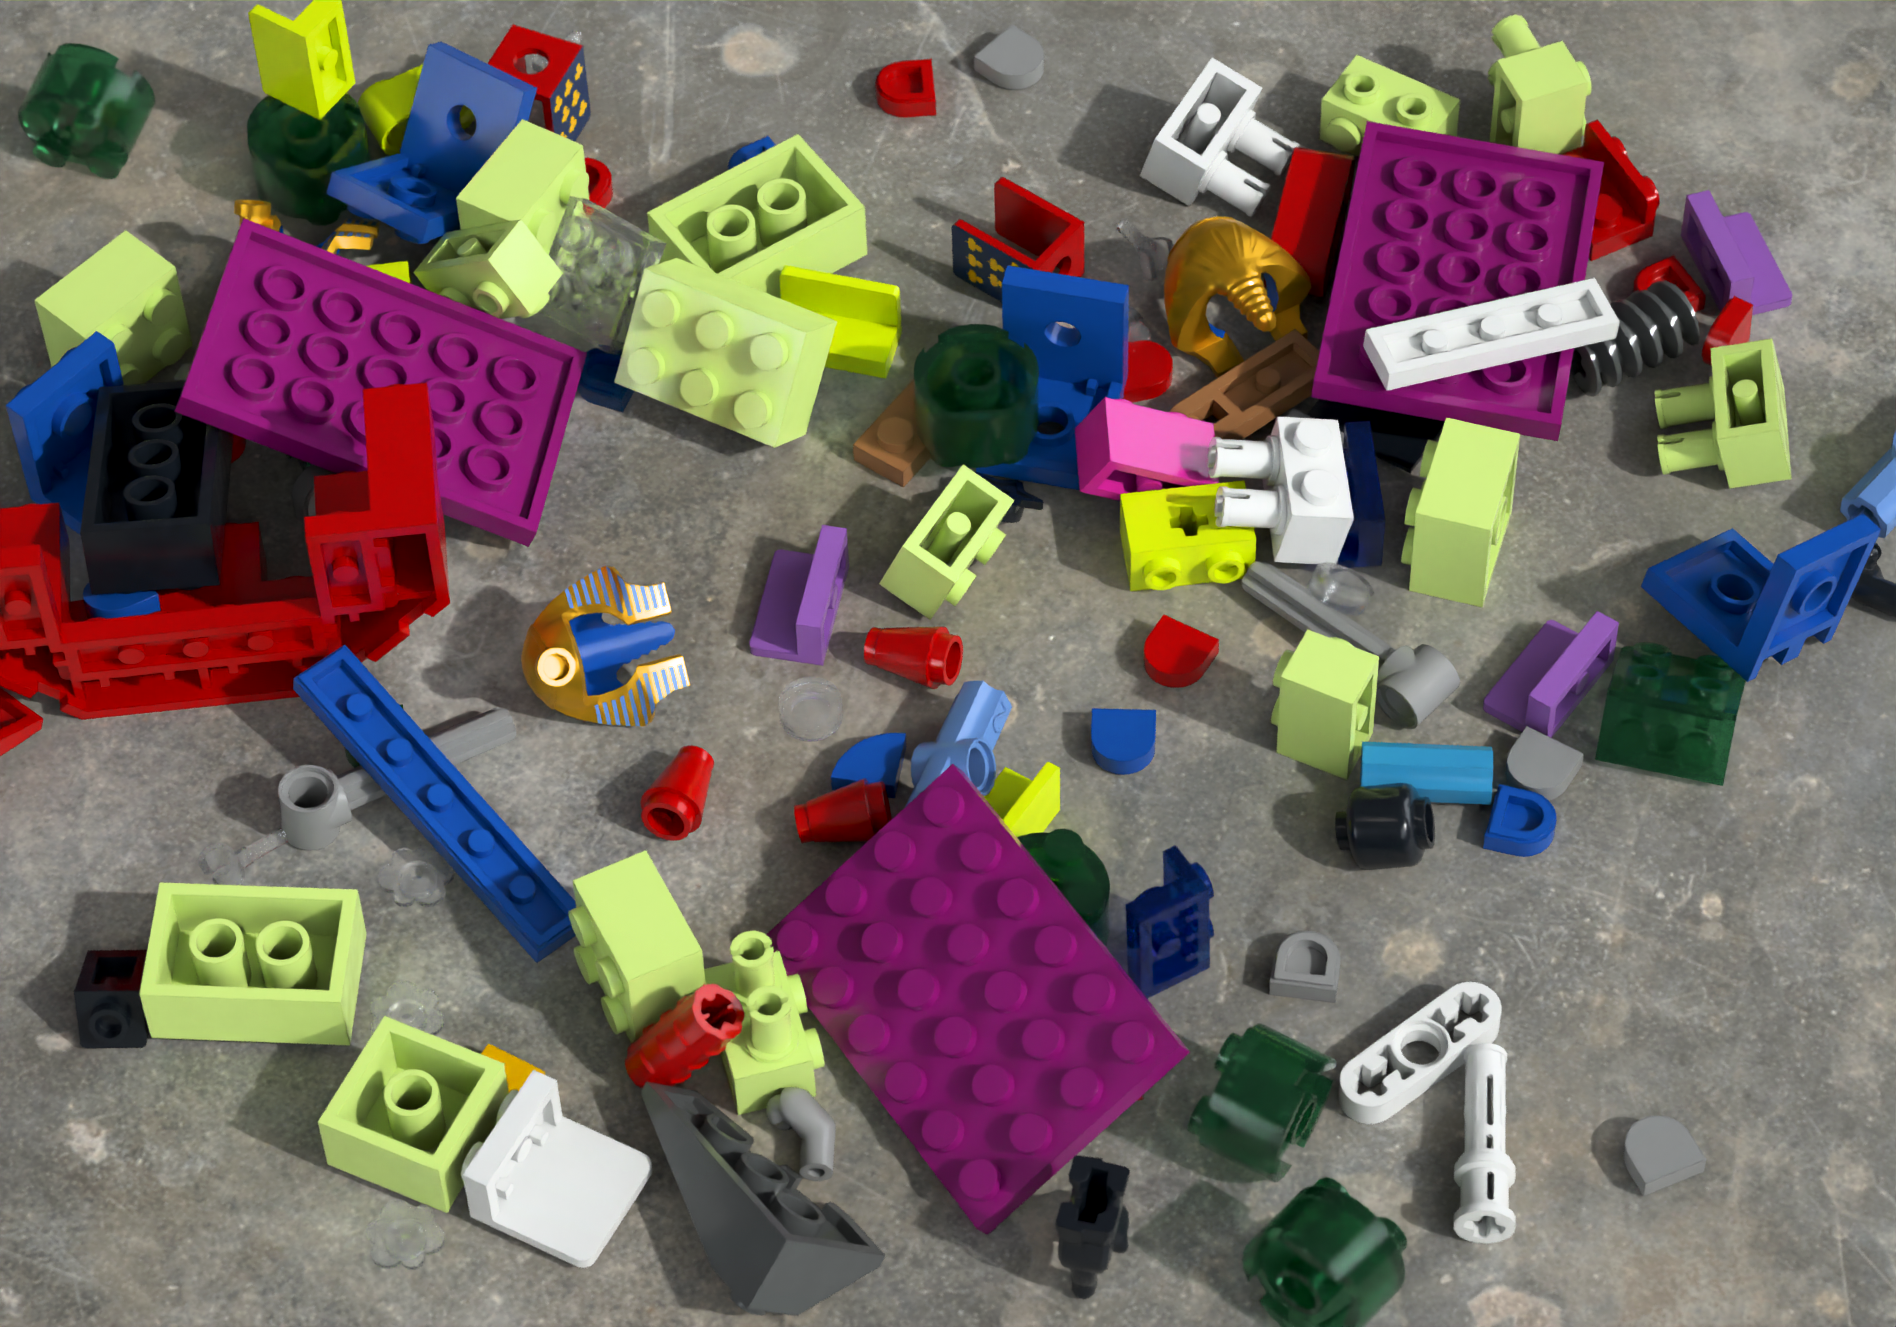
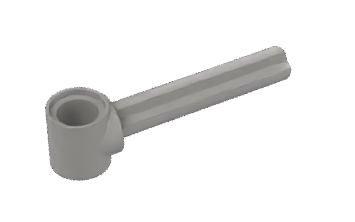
M1254 561L1248 567L1247 573L1241 581L1244 591L1306 633L1308 629L1326 637L1341 638L1352 644L1355 648L1379 656L1376 701L1384 713L1399 726L1406 729H1415L1459 687L1460 679L1455 667L1434 647L1421 644L1416 649L1406 645L1394 649L1269 562Z
M495 707L428 737L453 765H457L514 740L517 733L513 719L507 709ZM303 765L293 768L282 777L278 786L283 836L288 843L298 849H322L330 845L337 838L340 826L352 821L351 810L387 794L361 765L337 776L331 769H324L315 765Z

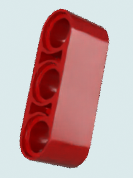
M1295 147L1271 240L1285 249L1308 274L1312 285L1308 295L1324 298L1350 197L1355 157ZM1264 278V288H1267L1266 281Z

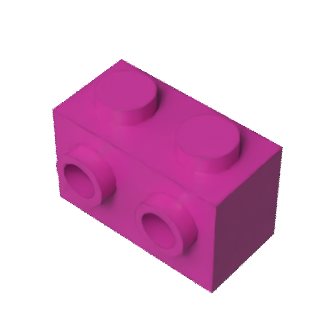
M1105 397L1075 428L1080 492L1120 501V494L1219 483V478H1211L1209 476L1210 467H1208L1209 445L1211 439L1215 437L1214 423L1189 418L1179 412H1164L1136 405L1125 399Z

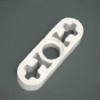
M1463 982L1454 985L1347 1062L1341 1071L1338 1100L1343 1112L1349 1118L1359 1123H1381L1463 1065V1057L1468 1047L1474 1044L1492 1043L1499 1032L1502 1010L1497 994L1489 987L1477 982ZM1459 1010L1468 1015L1475 1014L1478 1011L1481 1012L1482 1022L1478 1023L1470 1017L1457 1025ZM1454 1029L1452 1042L1448 1033ZM1424 1041L1433 1045L1437 1049L1439 1056L1431 1063L1415 1064L1408 1061L1403 1056L1401 1050L1410 1042ZM1387 1063L1392 1071L1388 1076H1386ZM1382 1081L1380 1096L1371 1091L1364 1092L1362 1095L1357 1093L1358 1083L1360 1082L1371 1088Z

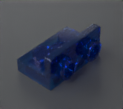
M1370 421L1345 423L1343 454L1354 519L1336 565L1319 564V567L1323 570L1382 566L1386 518Z
M1176 845L1163 851L1164 886L1151 887L1139 894L1135 900L1125 904L1128 976L1147 999L1210 968V939L1214 937V928L1209 918V900L1214 897L1213 887L1204 868L1197 862L1190 864Z

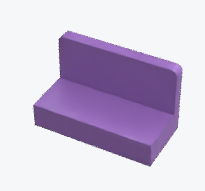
M1709 190L1686 195L1681 237L1719 311L1721 312L1729 299H1732L1734 296L1753 304L1752 315L1790 306L1792 292L1751 214L1743 212L1723 217Z
M822 525L814 554L782 549L774 552L749 642L752 655L823 666L849 569L847 528Z
M1596 611L1578 634L1554 620H1548L1485 696L1483 710L1521 732L1528 726L1552 738L1614 661L1619 622Z

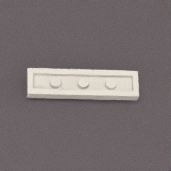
M1595 278L1366 329L1363 347L1386 391L1616 339L1620 321Z

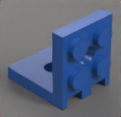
M442 41L429 44L400 153L332 172L326 194L348 204V211L358 217L372 220L377 219L395 228V234L398 237L412 243L425 244L431 239L443 236L446 232L461 230L456 197L522 119L525 121L529 120L537 88ZM463 106L468 107L476 118V131L473 136L467 134L461 126L460 111Z
M1007 265L1002 281L1003 366L976 453V472L1080 490L1075 428L1105 397L1111 399H1123L1124 389L1128 378L1129 285ZM1056 322L1068 323L1074 326L1075 328H1067L1057 324ZM1043 422H1056L1065 427L1063 431L1053 435L1042 434L1034 428Z
M98 331L78 347L68 350L57 364L35 382L24 386L15 395L14 399L6 404L30 499L37 504L59 502L65 524L79 535H81L80 530L99 387L124 385L115 344Z
M1858 515L1778 554L1774 564L1732 528L1648 568L1641 588L1744 680L1749 682L1757 677L1764 659L1772 656L1778 663L1783 665L1799 656L1806 638L1814 635L1823 644L1832 640L1881 528L1866 515ZM1736 596V597H1738L1740 600H1734V599H1731V598Z

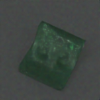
M1640 642L1634 646L1622 647L1607 691L1595 760L1723 786L1746 680L1717 655H1702L1695 659L1672 654L1668 647L1652 642Z

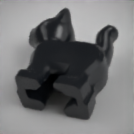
M1075 1155L1069 1173V1182L1072 1185L1071 1199L1069 1202H1061L1055 1228L1059 1237L1058 1258L1063 1267L1070 1269L1072 1291L1076 1297L1087 1299L1095 1294L1097 1274H1102L1108 1269L1112 1252L1125 1253L1128 1249L1129 1213L1123 1204V1196L1128 1184L1130 1170L1125 1166L1104 1162L1102 1158Z

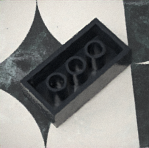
M185 381L99 387L80 530L92 595L109 593L130 594L137 591L177 588L181 590H196L204 586L220 585L233 434L175 412Z

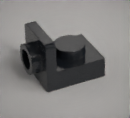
M147 950L87 951L74 989L80 1044L83 1048H143L146 1046L149 1037L148 1024L139 994Z

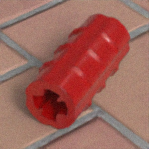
M714 983L705 984L691 995L684 996L677 1001V1006L674 1009L667 1010L660 1015V1020L657 1023H652L644 1028L643 1034L628 1046L627 1057L624 1063L628 1076L640 1088H643L646 1082L674 1086L677 1083L686 1081L691 1077L693 1070L701 1069L705 1066L711 1056L718 1055L724 1051L726 1044L741 1033L742 1022L745 1018L741 1002L733 992L723 989Z

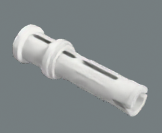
M1480 1043L1468 1047L1463 1057L1465 1064L1464 1153L1458 1158L1454 1166V1180L1461 1187V1207L1454 1213L1453 1229L1458 1236L1467 1241L1490 1244L1501 1242L1515 1232L1516 1216L1509 1209V1188L1515 1183L1516 1167L1510 1157L1505 1154V1075L1507 1053L1505 1049L1498 1045Z

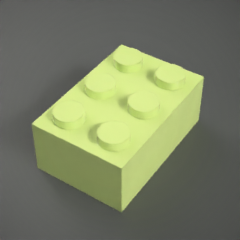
M799 134L647 212L651 255L655 264L679 258L780 299L779 277L784 266L832 274L867 255L865 206Z
M674 258L644 268L614 383L776 448L806 435L837 321L682 259Z
M159 882L139 994L151 1038L350 1045L367 935L358 889Z

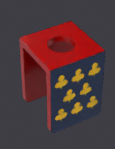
M512 24L487 64L536 87L537 91L534 99L542 102L545 129L575 142L591 114L583 45ZM525 55H541L547 59L548 65L538 73L527 74Z
M1000 177L994 183L995 231L1000 236L1038 256L1036 260L1029 258L961 219H958L952 225L953 273L958 278L1002 302V281L1007 265L1053 273L1055 267L1061 269L1058 274L1081 277L1084 274V221L1005 177Z

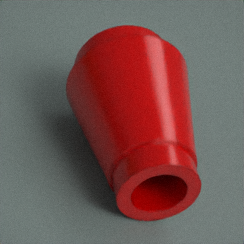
M944 626L884 629L873 627L868 632L864 644V660L866 664L877 666L880 669L931 689L938 688L940 684L952 685L956 681L962 665V640L958 635L949 634L948 629Z
M692 745L682 747L642 795L641 819L645 827L654 835L665 840H682L701 825L712 770L714 768V760L706 750Z
M866 778L811 799L804 804L794 805L797 831L802 844L813 841L815 843L867 842L892 820L884 782L879 781L868 784Z

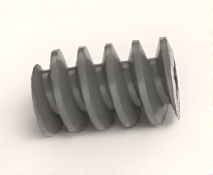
M1665 280L1652 283L1647 290H1637L1631 293L1626 300L1613 301L1610 305L1620 321L1616 339L1574 348L1570 372L1579 388L1587 396L1594 397L1602 390L1601 380L1607 386L1615 387L1622 381V372L1628 377H1637L1643 371V363L1651 368L1660 366L1663 362V353L1669 358L1679 357L1683 353V340L1692 346L1698 345L1700 338L1698 320L1687 296L1676 285Z

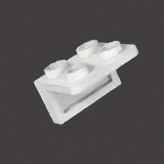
M533 1070L519 1091L514 1089L507 1094L499 1108L496 1126L484 1143L477 1142L472 1146L463 1162L461 1178L464 1181L470 1217L570 1264L586 1268L595 1263L651 1177L652 1162L645 1153L563 1117L557 1080Z

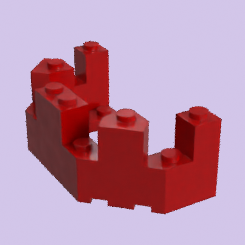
M427 382L406 385L393 384L387 387L363 389L368 471H343L337 474L314 476L316 516L304 517L305 539L313 576H289L284 579L267 581V560L259 522L226 523L220 585L204 586L196 590H181L178 588L155 590L159 595L161 611L147 615L88 619L84 600L71 601L70 541L60 503H31L19 507L0 508V686L28 698H31L37 692L60 700V711L81 720L300 697L293 690V678L343 645H346L361 663L366 659L377 662L410 636L409 625L425 613L434 617L450 604L445 522L438 486L434 421Z

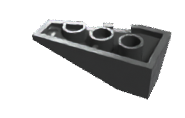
M646 1082L640 1094L712 1269L731 1289L730 1298L740 1308L759 1316H763L767 1312L798 1316L880 1267L886 1255L846 1212L833 1202L825 1203L822 1209L797 1190L803 1177L788 1165L778 1166L770 1159L749 1151L754 1143V1138L695 1090Z

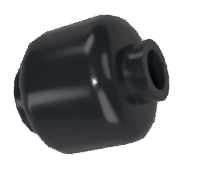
M1407 783L1355 788L1349 796L1346 811H1337L1335 832L1339 849L1350 850L1357 866L1363 870L1412 867L1417 865L1421 861L1425 849H1432L1435 843V821L1430 799L1428 797H1420L1415 787Z

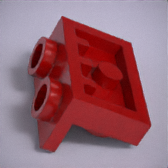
M1598 120L1587 123L1585 125L1583 146L1561 155L1604 162L1589 252V259L1593 261L1652 237L1656 210L1660 205V199L1655 184L1648 176H1642L1632 164L1620 139L1616 136L1611 137Z

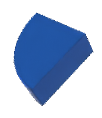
M886 733L872 736L848 749L840 757L831 775L832 790L866 778L868 784L883 781L888 798H895L907 747L906 733Z

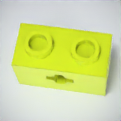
M1245 481L1120 494V537L1130 591L1147 589L1167 590L1175 586L1211 582L1230 583L1243 579L1248 567L1255 561L1256 557L1254 527H1217L1215 522L1217 517H1215L1214 511L1215 498L1220 486L1246 489Z

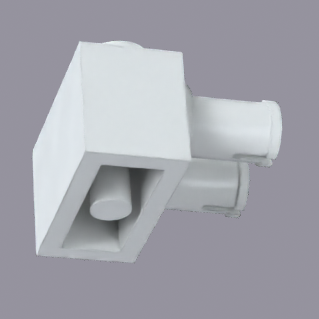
M1211 58L1156 136L1140 176L1188 206H1191L1200 192L1205 194L1209 190L1252 218L1266 198L1271 185L1263 183L1227 161V152L1233 153L1237 149L1275 172L1274 174L1280 177L1291 162L1294 148L1299 147V144L1288 140L1254 119L1256 113L1253 109L1262 91V87L1216 59Z
M1277 416L1271 435L1267 436L1265 441L1231 440L1213 437L1208 450L1209 476L1211 478L1237 477L1262 479L1264 490L1220 486L1215 498L1214 511L1215 517H1217L1215 521L1217 527L1270 528L1274 562L1336 565L1354 519L1338 420Z

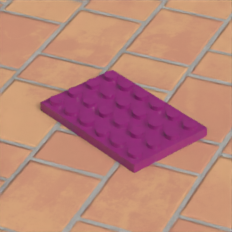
M1367 121L1311 397L1445 421L1447 417L1519 433L1520 435L1558 441L1574 348L1386 391L1363 344L1366 329L1585 280L1604 162Z
M243 218L234 239L175 412L334 473L343 471L360 472L368 471L363 389L387 387L393 384L406 385L427 382L434 421L438 486L443 514L529 547L538 530L587 352Z
M954 764L949 766L766 934L772 941L770 947L774 948V952L780 951L787 976L799 974L809 1009L976 1229L987 1235L1190 1053L976 786Z

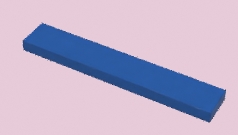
M343 645L293 678V690L536 963L576 936L568 915L569 910L576 908L575 900L346 645Z

